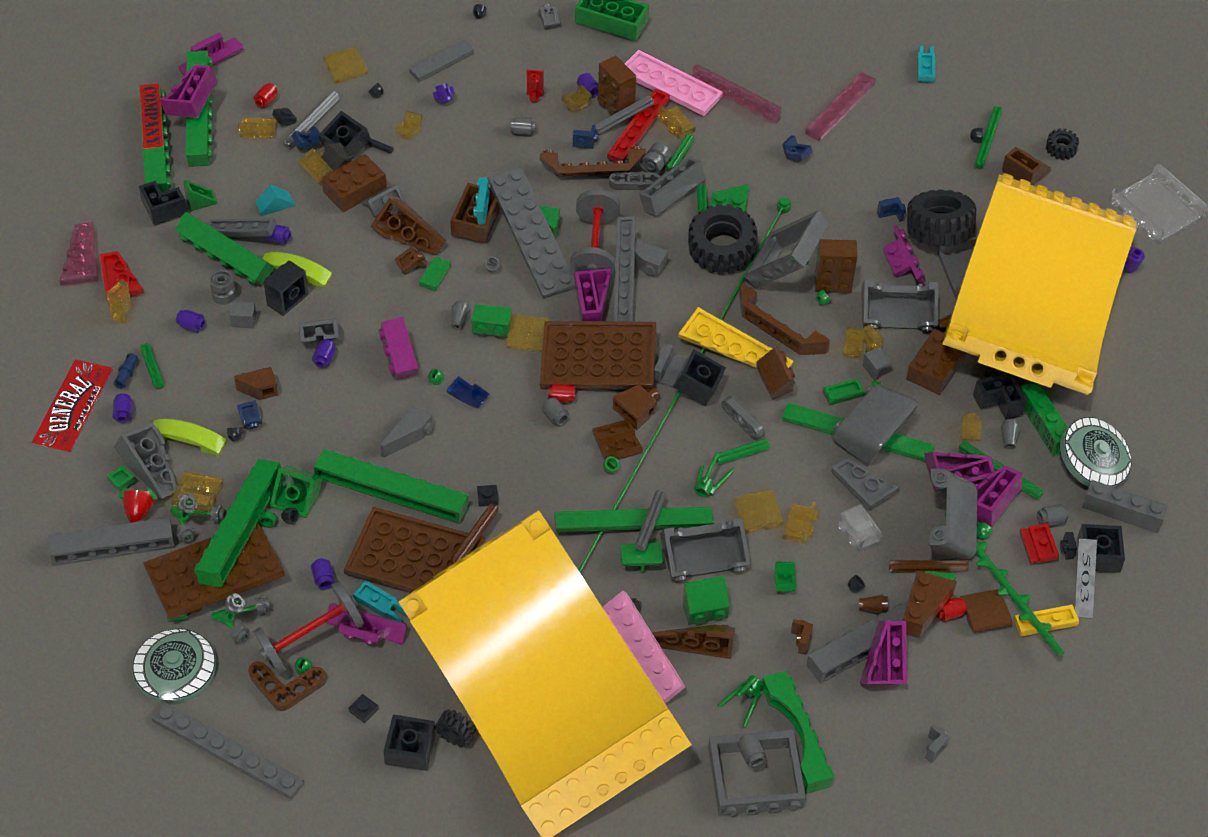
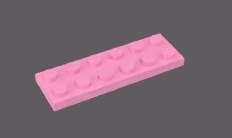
M640 50L625 63L636 74L637 83L653 91L657 89L670 94V100L702 116H705L723 97L722 91Z
M622 591L605 604L602 608L664 703H667L686 687L627 592Z

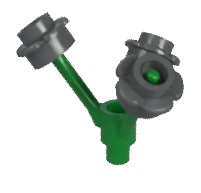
M192 494L181 495L178 506L170 508V512L177 517L181 525L177 530L178 540L188 543L197 534V531L191 525L184 523L190 515L211 516L212 522L220 524L226 516V509H223L222 505L213 506L211 512L195 511L194 509L198 506L195 496Z
M233 593L226 598V609L213 612L211 618L212 620L223 622L232 630L230 637L234 640L235 644L244 643L249 638V628L242 624L234 626L232 624L234 615L255 609L258 610V614L265 613L266 615L267 610H270L268 598H263V595H260L261 597L255 599L256 605L244 607V598L237 593Z

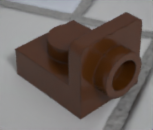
M412 246L394 259L405 275L419 264L423 268L427 266L423 261L426 259L420 250L416 251Z
M794 619L791 633L797 635L798 653L806 655L812 636L813 624L804 620Z

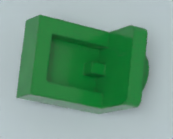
M775 562L774 581L776 591L784 593L796 591L795 562Z

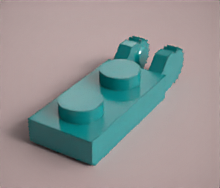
M919 45L917 81L934 82V46L929 47L928 53H923V45Z
M484 176L479 178L477 182V187L479 188L478 193H476L477 206H474L473 210L474 217H477L478 225L486 223L490 195L489 181Z
M364 581L353 594L355 600L385 618L402 622V618L392 611L394 608L400 614L406 615L397 598L368 581Z

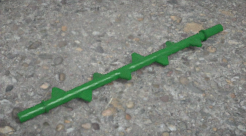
M977 542L976 555L980 559L976 565L987 567L999 582L1001 587L997 594L999 596L1009 595L1022 611L1019 619L1030 621L1043 637L1044 642L1051 647L1058 657H1061L1065 653L1064 650L1056 642L1054 636L1048 632L1052 625L1040 622L1027 606L1030 595L1018 594L1005 578L1008 570L998 569L984 551L988 543Z

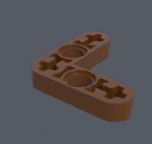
M254 662L248 668L251 681L278 711L288 710L326 683L325 671L320 667L309 669L285 686L263 662ZM255 670H258L259 672L262 671V676H263L264 678L261 679V676H260L258 673H255L254 671H255ZM315 675H316L317 677L320 676V679H319V680H317L316 678L313 679V676H315ZM272 682L276 684L272 690L264 688L267 683ZM302 685L305 687V690L297 693L294 691V688ZM278 699H286V702L283 703L282 701H278Z

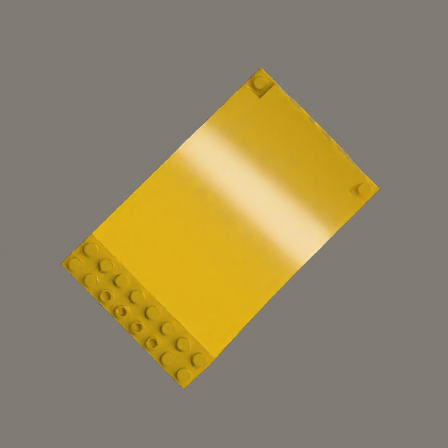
M999 174L946 328L943 345L979 357L978 363L1050 388L1055 383L1088 395L1093 390V382L1097 374L1100 351L1110 311L1137 229L1136 220L1130 215H1118L1112 209H1100V206L1094 203H1083L1077 197H1065V194L1059 191L1054 193L1047 191L1048 188L1037 185V187L1030 185L1031 183L1027 180L1020 179L1018 181L1009 174Z
M539 510L507 531L493 537L398 601L460 699L502 770L522 809L541 837L555 836L692 745Z

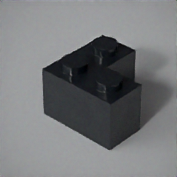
M156 181L139 186L141 201L153 225L182 216L185 211L187 212L185 198L179 187L161 192Z
M1006 373L976 381L973 396L980 409L998 405L1005 419L1023 415L1027 400L1012 374Z

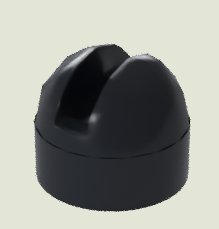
M482 4L474 5V17L477 19L483 18L487 8Z
M376 83L369 90V93L376 98L383 95L384 92L379 83Z
M983 128L971 130L970 137L973 141H982Z
M243 427L227 428L228 438L232 441L240 440L243 435Z
M286 508L281 513L282 520L289 524H295L299 518L298 510L296 508Z
M856 574L848 581V587H850L849 589L852 592H859L866 587L861 577Z

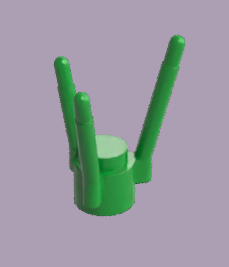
M715 453L703 478L704 466H700L693 488L695 493L701 497L713 496L715 491L734 472V469H731L713 487V481L709 476L719 455L718 453Z
M750 675L746 681H743L738 688L725 697L718 706H723L735 695L737 697H740L742 694L747 697L754 696L742 724L743 727H746L757 700L762 695L760 691L763 686L762 681L758 677Z

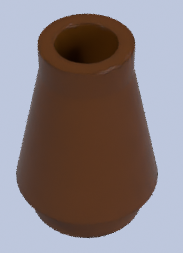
M881 594L859 598V610L878 614L887 613L888 596Z

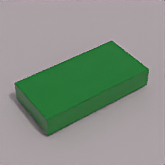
M434 257L420 279L419 286L436 291L451 268V262Z
M858 378L823 387L822 391L829 405L865 396V391Z

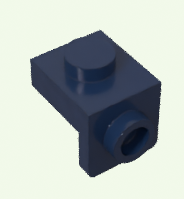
M592 125L591 131L573 130V147L593 149L594 142H598L599 132H596V125Z
M314 126L309 133L294 131L291 135L295 145L300 149L314 151L321 142L318 136L320 132Z
M793 135L782 144L787 159L803 161L813 152L810 145L798 144L796 137Z
M899 197L879 201L877 209L879 218L896 215L899 222L903 221L906 207L904 203L902 204Z
M256 400L237 405L243 428L254 429L259 427V424L262 423V417L260 416Z

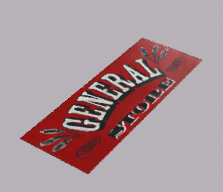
M75 359L31 443L71 452L113 368Z

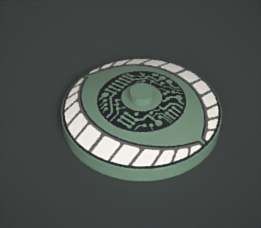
M1082 417L1073 421L1062 433L1060 440L1062 459L1070 473L1082 484L1089 487L1091 480L1117 487L1127 479L1132 467L1131 452L1124 437L1111 424L1095 417Z
M183 628L167 629L152 635L137 649L132 662L134 681L141 693L155 702H166L167 704L184 703L201 695L212 683L217 670V659L211 643L203 635Z

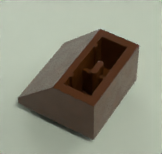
M1015 147L1005 155L1002 171L1013 176L1014 179L1018 181L1020 179L1027 180L1031 183L1030 185H1034L1051 170V167L1018 147Z
M778 346L756 361V368L772 400L792 392L793 384H795V374L791 367H787L786 355L783 351L780 352Z

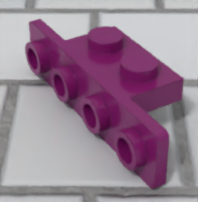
M219 32L190 47L191 52L208 51V56L212 58L213 65L244 49L243 45L236 38L223 43V36ZM187 62L178 66L184 75L187 73Z
M897 225L893 226L898 239L883 247V250L894 275L899 277L913 270L918 282L922 284V287L926 284L923 280L926 278L921 268L918 269L917 265L920 263L916 256L911 253L914 250L911 244L905 240L908 238L903 229L900 230Z
M329 604L328 611L338 606V604ZM360 610L358 612L365 625L358 629L344 612L326 622L339 626L338 632L343 633L345 637L351 639L358 637L364 639L363 641L368 644L378 643L382 639L402 644L407 630V623Z

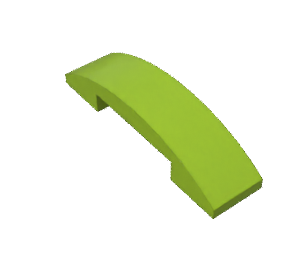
M269 252L265 253L262 258L275 266L272 273L288 260L292 261L306 271V278L309 284L325 288L332 276V273L326 268L297 255Z
M157 419L153 422L164 438V441L170 438L200 447L202 452L216 456L220 455L227 442L219 434L189 422L174 419Z

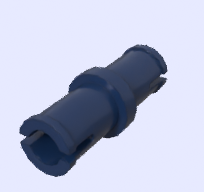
M127 354L124 363L120 365L119 373L113 382L117 388H125L129 377H132L134 373L133 368L138 361V357L135 354Z

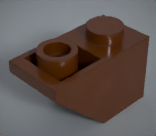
M271 367L234 376L236 389L239 392L258 400L278 396L277 383Z

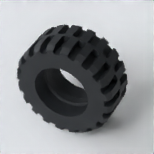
M938 189L937 191L929 190L914 196L908 203L907 231L919 243L923 242L925 245H934L935 247L955 246L961 242H966L975 233L976 205L969 196L963 195L961 192L945 191L943 189Z
M717 204L714 207L711 205L706 210L702 209L698 212V215L693 217L692 223L689 225V253L693 261L699 263V267L702 269L707 268L712 273L715 271L718 274H723V272H728L729 274L734 273L736 269L737 271L743 269V266H747L751 259L754 258L757 249V227L755 226L754 219L750 218V214L746 211L742 212V208H735L731 204H727V206ZM727 232L736 236L738 240L730 245L719 246L711 243L707 238L714 233Z

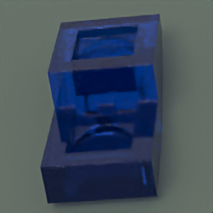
M460 376L454 380L446 391L456 399L475 408H479L490 396L487 391L476 383L472 386Z

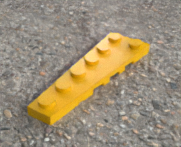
M699 307L678 334L680 339L756 367V361L772 350V348ZM786 357V365L790 368L794 361Z

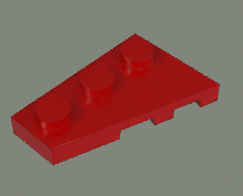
M118 251L100 254L107 300L144 294L142 286L139 285L134 274L130 272Z

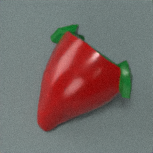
M124 487L119 492L118 498H123L125 513L129 522L133 523L143 521L151 510L157 496L155 491L149 487L147 490H127Z

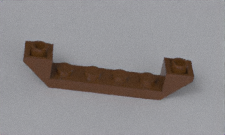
M633 146L631 149H628L627 163L625 161H615L614 164L597 162V165H590L588 162H583L577 166H572V163H564L562 166H559L558 152L554 153L553 150H545L543 153H540V161L558 177L630 172L645 155L646 148L641 149V146Z
M743 283L740 285L739 300L741 314L744 319L799 355L828 353L830 340L825 335L814 331L805 339L801 334L796 333L786 324H782L772 315L767 314L755 305L757 292L753 288Z

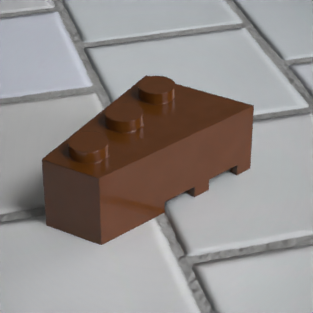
M917 570L902 620L906 621V635L917 638L922 636L938 612L943 609L945 603L953 596L957 581Z

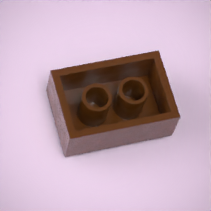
M616 55L599 63L597 100L612 116L635 103L636 74Z
M366 154L321 177L323 193L343 213L360 204L362 200L387 187L386 174Z
M467 183L450 220L451 235L486 243L501 208L490 188L486 223L478 225L477 217H474L473 210L474 206H477L476 193H478L479 188L476 184Z
M820 239L814 274L815 292H819L822 289L825 292L832 293L852 292L857 263L856 240Z
M934 329L910 363L906 380L940 395L964 360L966 352L943 345L945 333Z

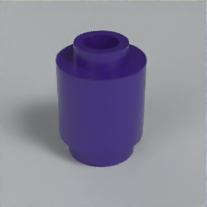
M590 73L581 74L578 77L577 85L586 96L596 97L598 95V82Z
M276 224L272 235L263 236V238L270 242L285 245L291 239V231H289L287 226Z
M1136 247L1130 248L1123 271L1126 273L1137 271L1145 258L1144 252Z
M180 310L176 317V323L180 327L194 332L202 330L206 323L202 314L190 310Z
M324 339L318 344L312 356V361L317 367L323 368L330 365L336 352L334 342Z
M118 394L113 400L112 417L120 423L127 422L132 418L133 401L128 394Z
M323 558L315 560L311 565L315 585L322 590L331 588L335 578L330 561Z

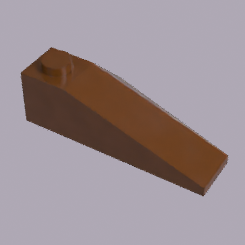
M390 197L370 226L385 238L393 239L437 255L446 242L444 237L398 197Z
M714 624L652 632L662 649L731 659L735 627Z

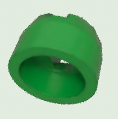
M823 289L816 294V301L820 305H826L832 301Z
M432 369L428 377L432 385L443 383L444 375L441 370Z
M612 456L606 458L603 463V469L607 473L616 472L620 466L618 459Z
M270 510L263 512L259 519L260 524L266 528H272L276 522V514Z
M979 522L977 525V537L980 539H987L993 532V529L984 522Z
M300 657L295 662V670L299 675L312 668L311 661L306 657Z

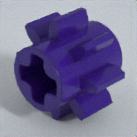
M445 83L435 87L436 91L433 93L435 101L439 100L440 104L453 100L452 95L455 94L453 86L448 87V84Z

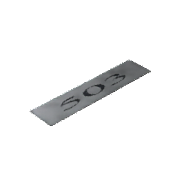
M1079 539L1075 600L1077 617L1093 618L1097 540Z

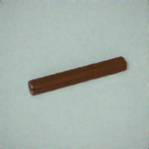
M488 505L451 557V564H454L470 553L497 515L498 507L496 505Z
M891 560L889 562V571L966 572L968 571V561Z

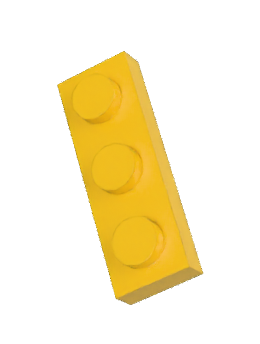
M1073 605L1033 612L1040 622L1052 625L1049 631L1078 626L1079 619ZM1020 614L1014 616L1013 620L1020 636L1039 633L1030 621L1020 620Z

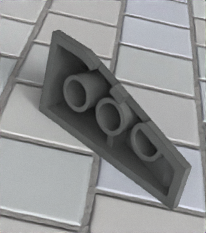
M154 423L122 434L114 448L124 463L150 489L155 491V494L162 500L177 494L178 488L173 471L170 470L168 463L169 456L165 452L164 438Z

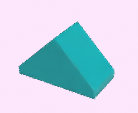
M269 185L255 201L261 216L295 206L288 191L273 185Z

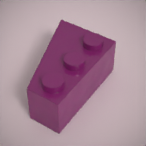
M194 65L181 78L182 82L177 87L173 86L171 93L167 97L163 96L160 99L166 115L198 118L217 82L211 66Z
M611 268L575 272L574 284L581 321H602L611 283Z
M400 317L381 322V329H378L383 343L385 357H388L390 374L394 375L395 380L417 375L418 366L404 318Z
M938 452L924 453L930 478L931 469L940 468L946 469L970 482L986 478L995 472L991 456Z
M1004 466L986 477V480L981 484H975L977 489L978 521L984 522L991 527L1022 489L1021 472Z
M878 621L860 684H907L906 621Z

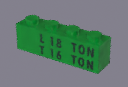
M1032 382L1022 385L1020 389L1027 400L1024 412L1053 457L1060 455V440L1062 433L1067 427L1040 384Z

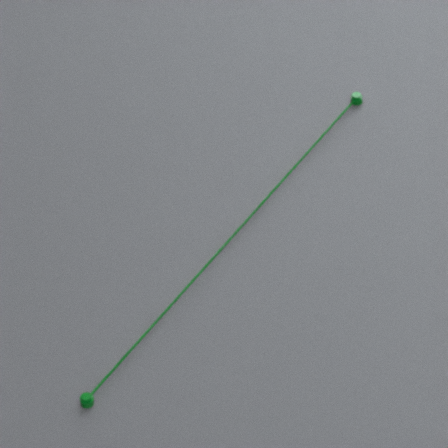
M782 197L778 200L777 210L779 212L719 317L720 320L723 318L745 278L744 275L767 239L781 213H788L791 210L789 198ZM704 347L702 348V350L700 351V353H703V352H704V350H705ZM680 391L677 392L674 400L672 401L669 409L667 410L664 418L658 426L655 434L653 435L650 443L648 444L645 452L639 460L636 468L634 469L631 477L629 478L626 486L624 487L622 493L620 494L612 510H615L617 508L625 491L627 490L644 457L646 456L649 448L651 447L654 439L656 438L673 405L675 404L678 396L680 395ZM600 531L578 570L579 572L583 569L603 531Z

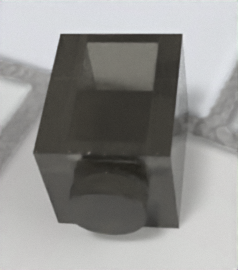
M341 143L327 145L324 149L325 152L321 156L333 171L351 162L354 158Z

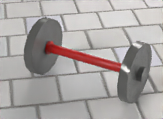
M599 189L588 190L578 197L576 212L582 220L593 224L591 247L582 248L573 253L570 258V271L575 276V272L611 268L612 277L615 272V260L610 253L598 248L600 225L609 224L620 215V201L611 192Z
M339 581L331 584L339 600V605L277 643H270L261 627L253 631L262 646V649L259 651L265 661H271L279 676L287 671L277 655L278 651L342 612L348 615L357 629L365 625L356 609L358 604L352 595L349 596Z

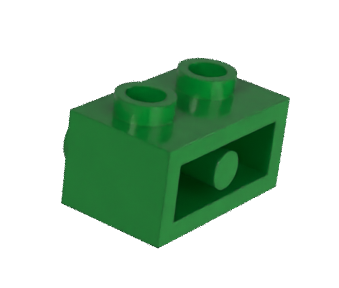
M475 304L471 320L472 333L509 337L512 308Z

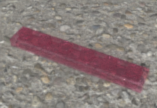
M698 64L693 67L692 77L722 91L725 98L776 124L780 121L782 109L780 106Z
M861 72L807 127L805 134L820 142L875 85L876 79Z

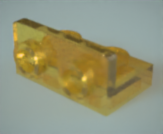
M664 106L660 107L659 120L667 126L670 133L674 134L677 139L685 137L688 133L695 132L696 127L677 106L668 110Z
M242 117L241 122L238 124L240 137L275 139L276 119Z
M314 148L298 162L320 185H322L321 177L338 168L331 160L329 162L326 161L328 157L321 150L317 152Z
M121 280L107 292V299L111 318L125 325L127 323L126 312L131 307L128 283Z
M812 501L811 507L792 503L783 539L806 544L808 537L813 535L814 526L811 525L812 521L816 522L819 510L815 509L816 502Z

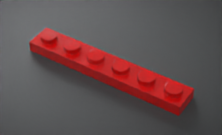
M657 89L652 92L650 96L654 104L635 115L607 153V159L626 161L628 149L639 143L669 102L670 94Z

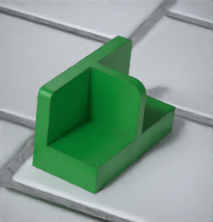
M661 542L648 543L644 551L637 550L635 548L636 543L621 544L620 556L623 566H640V573H644V565L663 564Z

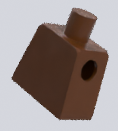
M636 385L613 397V409L625 420L629 419L634 429L638 430L655 414L657 407L656 399L660 397V393L656 388L646 391L641 385Z

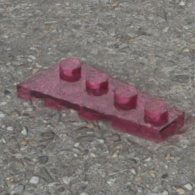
M93 222L74 224L70 248L66 254V263L63 265V274L59 280L60 285L98 281Z

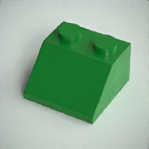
M290 466L279 468L270 506L280 510L296 508L299 516L306 518L319 495L323 477Z
M724 575L686 582L684 584L683 608L688 625H700L704 622L720 621L728 618L729 601Z

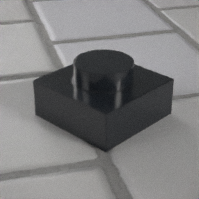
M288 108L274 109L272 113L273 117L281 125L295 124L297 119Z
M497 485L477 486L479 507L488 506L489 504L498 505Z
M1065 532L1063 540L1060 541V550L1064 552L1066 560L1074 559L1077 550L1073 532Z
M362 694L348 709L349 713L363 723H366L379 710L378 704Z

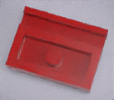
M1048 523L1029 526L1026 529L1020 528V535L1030 565H1033L1035 562L1043 563L1059 560V553Z

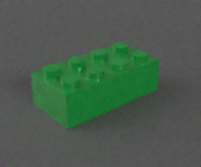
M579 0L575 7V23L634 41L638 39L649 20V5L634 0Z

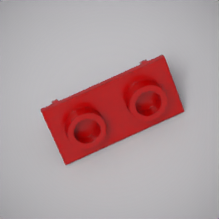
M527 69V95H529L532 103H537L540 96H544V70Z

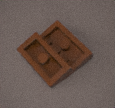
M629 419L592 429L604 460L610 456L620 459L642 453V446L635 436V429Z
M999 589L960 596L966 604L967 622L973 632L1012 625V618L1004 598L997 594Z

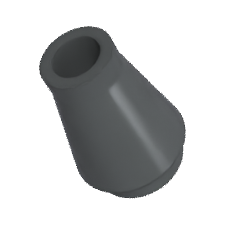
M456 301L452 305L451 327L453 329H462V325L470 312L469 305L466 302Z
M1014 419L1004 420L1001 425L1004 447L1006 449L1016 448L1020 425Z

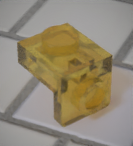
M580 85L576 93L564 94L561 101L571 111L586 109L592 94L583 85Z
M406 111L404 121L397 125L396 132L401 133L404 137H413L421 129L422 115Z
M871 325L864 327L862 340L867 344L865 353L879 347L882 348L884 339L880 333Z
M848 327L842 353H847L849 356H861L865 330Z
M966 413V416L961 417V439L981 440L982 417H977L978 414Z

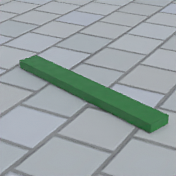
M787 403L782 416V421L830 435L835 433L833 430L835 425L839 421L843 422L845 420L844 418L792 403ZM894 433L882 450L926 462L924 453L934 452L935 445Z
M661 508L654 529L691 528L714 524L712 508ZM649 509L555 512L556 532L637 530L642 528Z

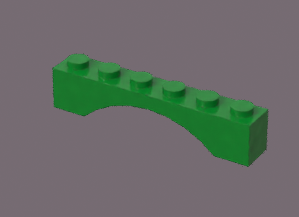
M787 671L763 677L762 691L768 705L787 717L800 737L803 749V760L800 768L805 793L809 794L830 788L832 778H834L831 766L826 764L825 752L817 743L818 736L816 731L810 727V717L807 712L804 713L802 708L803 702L801 696L795 692L793 678H789Z

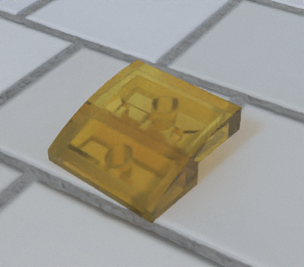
M355 46L323 56L335 84L366 75L368 72Z
M512 314L507 348L542 352L544 321H549V318Z
M185 471L174 493L172 505L178 506L181 495L192 494L198 502L195 510L210 512L216 503V495L223 486V478Z
M774 490L760 491L734 498L739 518H743L745 534L763 527L767 531L784 524Z

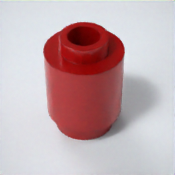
M271 83L263 85L253 96L255 104L258 107L267 108L277 97L278 90Z
M552 383V387H548V399L556 398L560 403L575 401V386Z
M950 598L936 617L943 622L961 617L967 611L963 598Z

